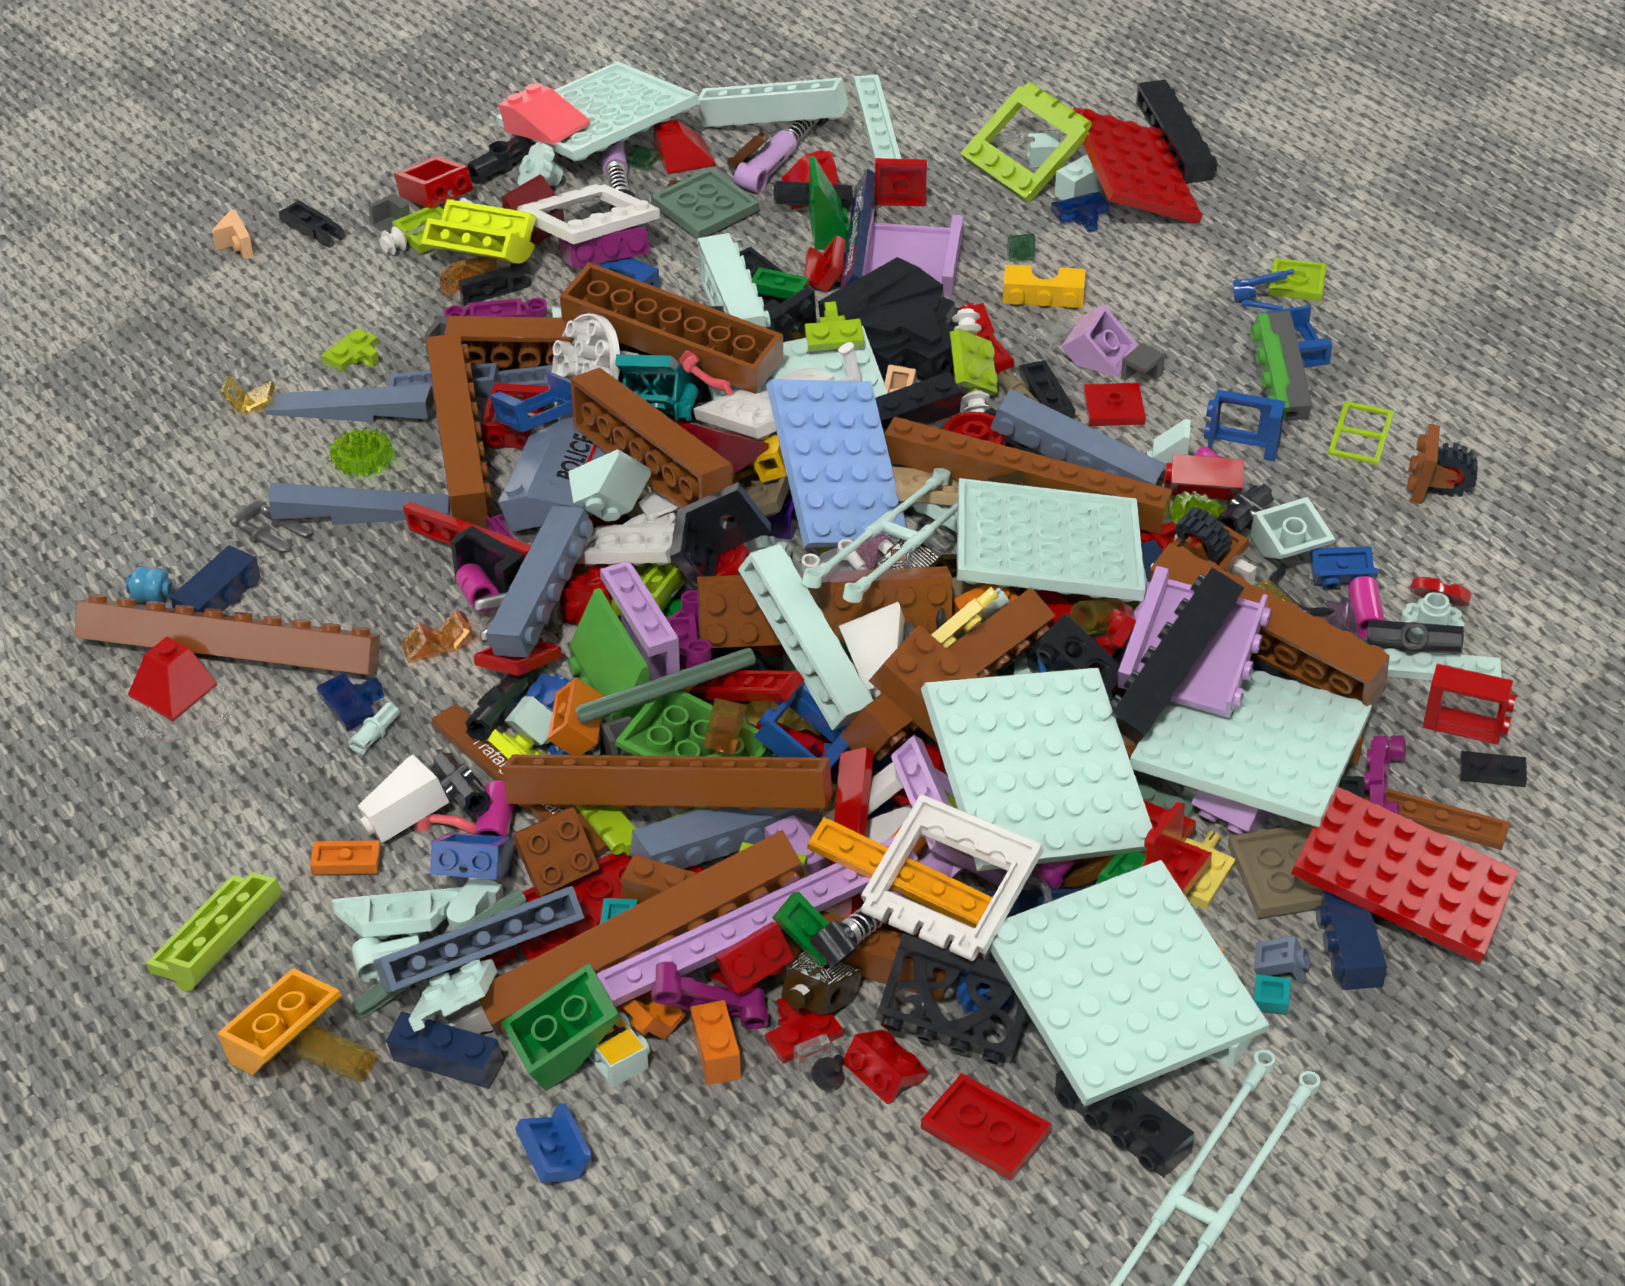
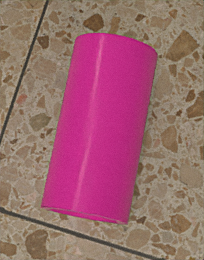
M470 563L458 570L456 583L473 609L474 602L477 599L499 594L494 584L479 565ZM488 608V609H483V610H477V611H479V612H488V611L492 610L493 608Z
M1363 576L1354 579L1348 586L1355 633L1359 638H1367L1369 620L1385 621L1378 582L1371 577Z
M492 781L484 789L490 797L488 803L489 810L480 817L478 816L474 834L508 836L514 804H507L504 781Z

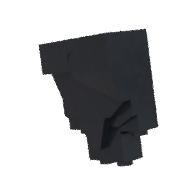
M896 257L818 301L820 318L825 317L824 302L836 301L838 316L844 315L845 320H861V326L864 327L883 379L886 378L889 365L916 369V374L926 379L954 370L950 332L959 326L958 323L953 322L952 317L961 309L955 307L954 301L944 297L943 284L920 267Z

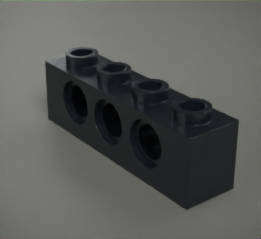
M1066 613L1031 648L1043 663L1049 665L1054 671L1098 668L1110 704L1114 699L1113 695L1116 696L1118 694L1123 697L1127 689L1118 687L1120 664ZM1066 651L1069 652L1073 656V658L1068 656Z
M1063 1070L1056 1074L1054 1095L1059 1103L1067 1109L1072 1108L1083 1116L1085 1122L1091 1128L1100 1129L1108 1135L1118 1149L1127 1150L1138 1158L1139 1163L1147 1171H1155L1164 1178L1192 1153L1195 1132L1135 1087L1084 1107Z

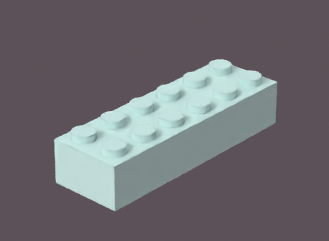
M729 233L698 238L701 282L710 305L724 306V313L769 328L771 326L769 313L764 311L762 297H758L756 284L752 283L750 270L746 269L744 257L740 256L738 243H733Z

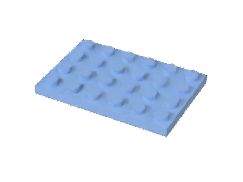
M771 379L766 384L804 548L836 547L839 541L843 539L855 540L873 522L901 504L896 495L895 478L871 381ZM902 512L893 523L906 527ZM880 532L872 539L888 536L889 534Z

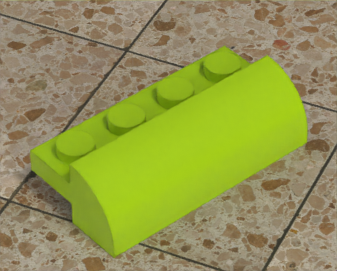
M672 562L666 565L645 563L639 565L636 569L662 612L687 581L684 573L680 568H676ZM612 599L611 606L616 615H621V610L614 599Z
M251 872L246 878L232 875L145 963L149 972L174 980L178 989L184 992L193 990L280 899L281 888L277 878L256 872Z

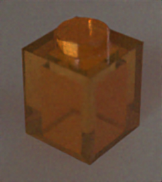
M715 698L703 747L735 755L747 705Z

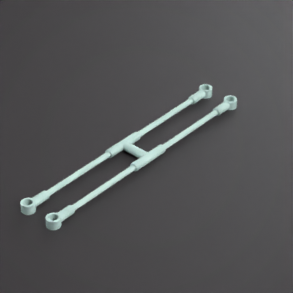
M935 468L932 477L926 481L922 488L894 510L886 512L865 529L861 536L828 562L821 563L815 569H805L802 584L809 588L821 587L822 579L830 573L831 568L865 541L874 538L880 532L906 540L900 550L867 577H862L856 583L845 584L843 599L851 603L861 602L863 593L870 588L874 580L908 552H913L934 534V531L957 512L958 502L933 523L925 525L919 531L893 523L899 514L928 491L936 489L939 485H948L951 472L947 469Z
M1260 1050L1255 1053L1253 1067L1243 1080V1087L1188 1169L1180 1174L1152 1216V1223L1110 1286L1122 1285L1158 1229L1164 1227L1175 1209L1208 1224V1227L1198 1241L1199 1246L1173 1284V1286L1185 1285L1205 1252L1211 1250L1241 1203L1240 1198L1295 1113L1300 1112L1310 1095L1318 1092L1320 1087V1077L1318 1074L1312 1071H1305L1300 1074L1298 1088L1287 1104L1288 1109L1234 1192L1227 1196L1216 1213L1188 1199L1184 1195L1194 1182V1175L1249 1092L1255 1090L1265 1074L1273 1071L1275 1065L1274 1054L1268 1050ZM1260 1060H1266L1269 1063L1264 1064L1261 1063ZM1310 1081L1314 1083V1085H1307L1304 1082Z

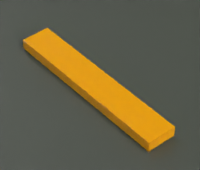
M823 817L808 841L807 849L871 879L888 847ZM909 857L890 889L973 928H976L993 898Z

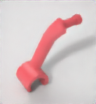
M689 350L683 353L679 362L683 365L686 372H692L712 388L723 390L727 395L733 394L729 381L709 376L696 366L699 358Z
M431 813L416 822L414 828L418 831H427L431 829L433 823L452 825L467 833L474 834L477 820L471 823L460 816Z

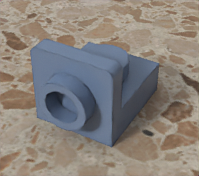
M1295 936L1256 943L1254 970L1257 974L1270 976L1292 972L1298 983L1305 982L1306 969L1310 968V957L1307 949L1300 946Z

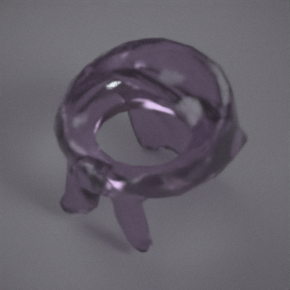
M1342 598L1340 603L1326 600L1325 605L1335 610V612L1324 619L1330 625L1342 631H1349L1359 639L1355 613L1350 599Z

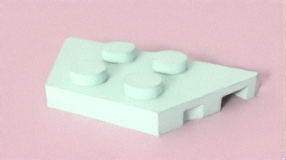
M462 887L332 899L333 912L362 937L385 939L396 934L418 936L432 931L447 917V908Z
M492 959L484 961L474 960L432 976L408 1019L414 1032L425 1027L424 1023L427 1017L441 1012L445 1017L461 1007L484 997L497 973Z

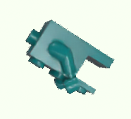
M616 354L615 366L624 372L623 382H621L623 385L667 417L675 418V421H678V419L692 420V407L698 396V388L694 385L695 375L692 372H686L683 365L672 356Z

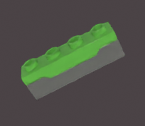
M1291 312L1257 314L1255 324L1251 325L1250 334L1251 340L1253 342L1256 341V362L1262 367L1261 383L1263 389H1267V398L1286 401L1283 421L1308 419L1313 405Z

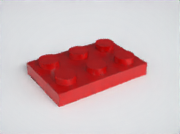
M961 1073L921 1119V1128L1009 1180L1014 1178L1051 1133L1052 1125L1050 1122L964 1073Z

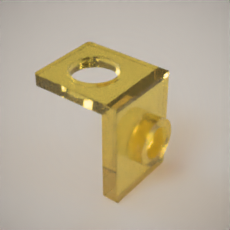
M228 374L224 378L220 393L239 414H246L254 409L259 410L271 401L275 384L270 381L245 393ZM229 386L235 390L237 400L232 397Z

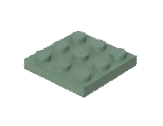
M712 167L651 195V204L659 208L661 212L697 239L706 237L759 211V202Z

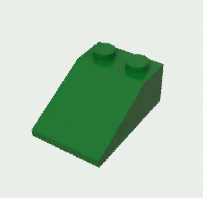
M809 156V207L814 248L816 250L826 249L836 235L845 239L846 248V239L848 238L850 226L847 208H842L839 195L816 158Z
M588 963L501 1023L528 1074L547 1091L580 1067L621 1016L592 965Z

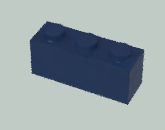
M228 545L170 597L172 608L175 609L176 605L194 606V611L205 612L207 608L224 611L230 605L235 604L240 596L250 587H254L261 578L257 557Z
M1323 891L1321 906L1316 907V920L1318 926H1324L1325 929L1323 943L1325 951L1332 953L1331 972L1333 978H1339L1342 990L1383 987L1387 964L1371 912L1332 893Z
M401 1011L386 1040L393 1061L490 1089L504 1061L497 1039L426 1019L424 1028L414 1032L408 1020L411 1014Z

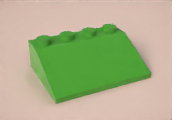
M600 588L595 589L570 642L571 657L567 658V663L573 676L578 675L579 680L604 696H608L649 682V669ZM647 702L604 716L602 723L626 716H631L634 719Z
M683 690L648 701L615 741V746L634 756L771 757L772 751L755 737V734L759 731L758 729Z

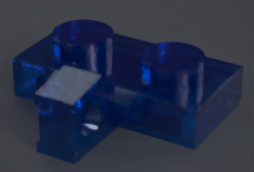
M1098 191L1052 202L1051 211L1061 223L1075 220L1076 223L1082 222L1087 232H1093L1098 230V215L1109 212V203Z
M342 673L318 685L316 688L319 697L346 731L363 724L364 720L368 717L373 718L374 712L371 705L373 702L385 697L382 684L376 677L362 684L353 685L346 675Z

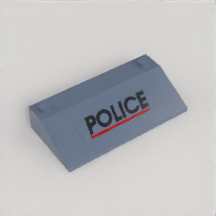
M573 411L532 429L498 502L511 532L542 526L552 506L579 507L573 503L568 471L607 454L574 428ZM586 510L588 516L593 515L592 513Z

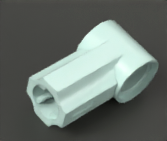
M418 936L381 942L373 937H365L356 941L352 946V955L358 979L365 983L370 982L369 979L373 978L380 980L373 960L419 943Z

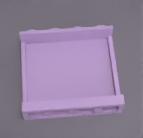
M871 209L862 276L899 257L920 267L943 284L944 297H952L962 241L963 215H952L951 227L945 228L874 223V209Z
M626 561L600 569L601 580L621 610L622 624L648 665L649 681L680 671L679 638L631 562Z
M1156 566L1118 670V687L1127 689L1124 687V684L1133 670L1137 672L1142 670L1145 665L1140 662L1150 646L1157 648L1161 642L1157 636L1168 621L1171 624L1175 622L1178 616L1174 614V611L1182 599L1185 597L1190 600L1194 594L1190 590L1192 585L1169 579L1168 568ZM1263 594L1260 603L1238 598L1169 700L1170 702L1230 718L1233 707L1239 708L1243 698L1244 689L1240 688L1243 679L1248 681L1253 668V662L1250 661L1252 653L1258 654L1262 642V635L1259 634L1261 626L1267 627L1272 609L1267 608L1268 595Z
M913 735L891 755L911 806H914L920 794L951 806L944 791L945 789L954 797L948 775L934 768L923 741ZM924 836L930 850L997 886H1000L1008 872L1002 868L977 871L972 855Z

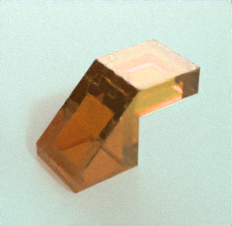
M479 257L453 262L439 275L441 295L451 298L459 291L458 280L497 270L496 260Z
M455 609L438 630L418 622L400 644L408 663H413L456 652L471 636L473 631L466 614Z

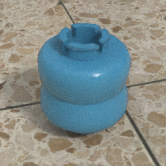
M140 566L133 571V574L128 575L126 592L130 593L131 598L136 599L138 604L146 603L147 601L164 602L166 597L169 598L170 594H172L173 583L171 578L168 579V574L164 569H150Z

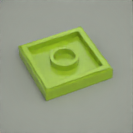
M1274 258L1272 273L1294 269L1295 272L1294 274L1287 275L1285 280L1271 282L1268 295L1322 301L1327 264Z

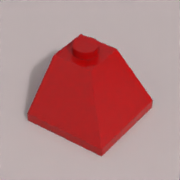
M668 120L653 125L654 148L667 175L716 166L703 137L680 121Z
M819 150L814 153L804 154L781 178V181L809 183V156H814L831 184L839 185L836 164L830 150ZM790 205L791 209L806 208L805 206Z
M166 636L144 654L128 696L174 721L214 689L217 683L188 647Z

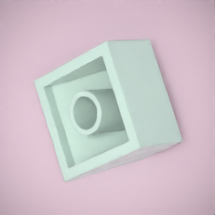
M617 449L568 471L573 503L579 507H585L588 512L606 522L617 520L621 515L632 510L651 475V469Z
M1308 497L1258 511L1254 514L1250 537L1263 557L1283 559L1335 543L1334 536Z

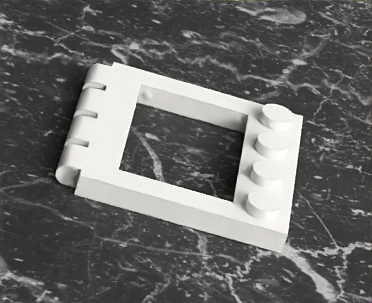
M593 184L580 188V190L576 189L559 194V196L555 195L538 200L537 203L524 204L517 208V211L532 213L536 216L534 226L572 244L660 218L659 208L649 204L648 201L639 200L605 184ZM594 197L616 206L610 212L594 213L590 215V218L570 220L568 223L546 214L556 208L562 209L572 206V204L577 202L583 203L593 200Z
M920 794L861 894L864 901L861 912L882 922H885L889 914L892 913L889 918V925L911 935H915L919 928L922 927L919 938L943 949H946L950 941L953 940L950 952L974 961L979 952L986 954L1043 853V846L1033 840ZM921 834L1008 871L976 928L888 891Z

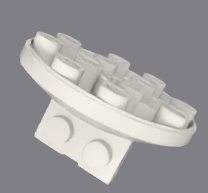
M587 313L567 323L562 337L575 338L572 343L560 340L554 343L552 373L571 380V377L600 367L619 382H623L624 372L615 366L616 354H639L621 351L612 324L601 315ZM554 402L555 407L562 404L560 402Z

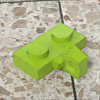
M836 301L824 302L825 317L819 318V323L805 324L808 352L839 349L848 342H852L854 347L864 346L861 320H845L844 315L838 316Z
M356 328L321 355L322 362L342 372L353 363L358 362L373 368L379 363L378 351L374 349L379 344L378 337Z

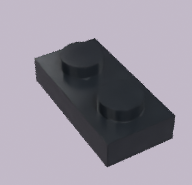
M1461 751L1460 781L1526 787V757Z

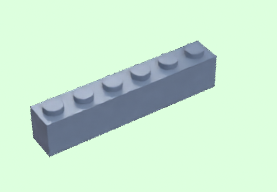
M1012 389L1008 391L999 406L990 429L1047 457L1152 485L1157 484L1166 465Z
M551 507L486 632L494 655L528 658L533 647L538 643L539 635L545 623L549 621L550 614L556 602L559 601L561 592L567 580L570 579L577 560L582 556V551L588 538L592 536L593 524L589 520L585 507Z
M705 807L632 830L630 855L633 857L635 854L685 869L737 852L742 842L755 844L765 839L764 827L789 816L795 815L819 824L822 821L824 808L817 811H806L804 808H789L783 811H776L771 809V807H757L753 810H742L739 807H724L718 810H711Z
M570 886L374 959L373 962L384 993L392 992L584 919V915L574 888Z

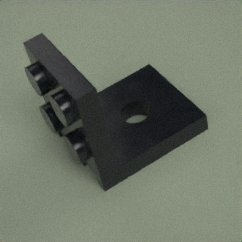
M806 286L782 304L774 299L765 304L764 311H768L771 326L767 329L783 334V342L806 338L805 324L817 323L815 291Z
M737 482L677 510L669 554L671 562L684 573L690 586L693 589H697V577L716 576L719 554L771 532V523L741 484ZM730 515L735 517L736 520L727 522L721 517Z

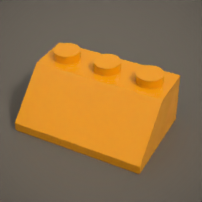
M292 968L217 1033L229 1063L253 1076L326 1012L340 998V990Z

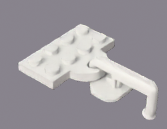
M852 342L843 344L838 350L843 355L847 377L837 381H861ZM805 368L787 374L780 379L834 381V375L815 368ZM740 389L733 392L732 395H725L694 408L697 420L706 422L708 425L722 427L724 430L738 432L740 435L753 437L756 440L767 439L771 436V433L777 431L767 390L754 394Z
M656 490L651 491L639 502V506L644 514L628 520L623 525H598L593 530L592 536L588 538L583 548L582 556L577 560L576 564H584V566L608 564L612 566L630 561L634 566H639L645 563H657L658 565L671 563L669 554L676 514L679 508Z

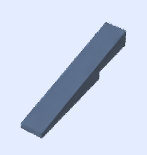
M497 362L471 365L472 381H468V383L473 382L475 397H490L494 383L549 386L546 372H552V365L499 371ZM431 371L390 374L388 387L432 384Z
M432 384L272 393L265 408V415L374 422L376 416L428 419L434 403Z
M270 483L269 505L272 519L331 516L332 525L406 520L403 506L409 501L449 515V495Z

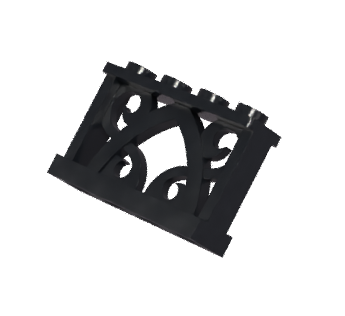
M903 933L875 1019L881 1021V1026L888 1030L901 1032V1029L914 1032V1036L924 1042L935 1043V1040L949 1044L948 1048L961 1054H968L969 1051L983 1055L982 1059L988 1063L1002 1065L1003 1062L1010 1063L1013 1058L1026 1009L1019 1000L1014 1020L1004 1011L1000 1010L1011 993H1015L998 964L977 957L974 961H970L950 952L949 948L943 949L925 940ZM904 957L912 959L914 981L896 983ZM939 968L945 972L946 977L943 981L927 982V978L936 979L933 975L934 969ZM960 975L967 978L968 993L971 999L981 1008L970 1015L949 1021L936 1005L930 991L947 988ZM984 983L989 985L990 991L983 994L991 999L989 1002L977 993L976 987L978 984ZM904 989H916L917 995H910L903 1001V1003L911 1002L914 1005V1011L909 1014L899 1012L893 1002L894 996ZM926 1013L931 1022L920 1018ZM993 1015L1002 1020L1007 1029L1006 1038L998 1043L989 1042L983 1036V1032L986 1029H992L997 1034L996 1024L989 1019ZM973 1028V1036L961 1033Z

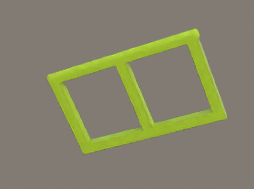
M1345 401L1328 450V455L1379 465L1395 412L1389 409ZM1348 409L1387 415L1383 432L1378 433L1343 426ZM1341 432L1380 439L1375 457L1335 450Z

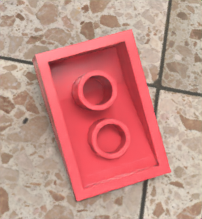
M538 83L528 85L526 90L512 94L507 97V100L498 104L505 132L555 145L591 124L585 115L552 88L541 86Z

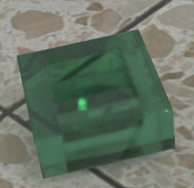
M636 146L626 158L628 167L649 172L659 160V151Z
M1034 233L1008 236L1007 258L1009 262L1035 259L1036 239Z

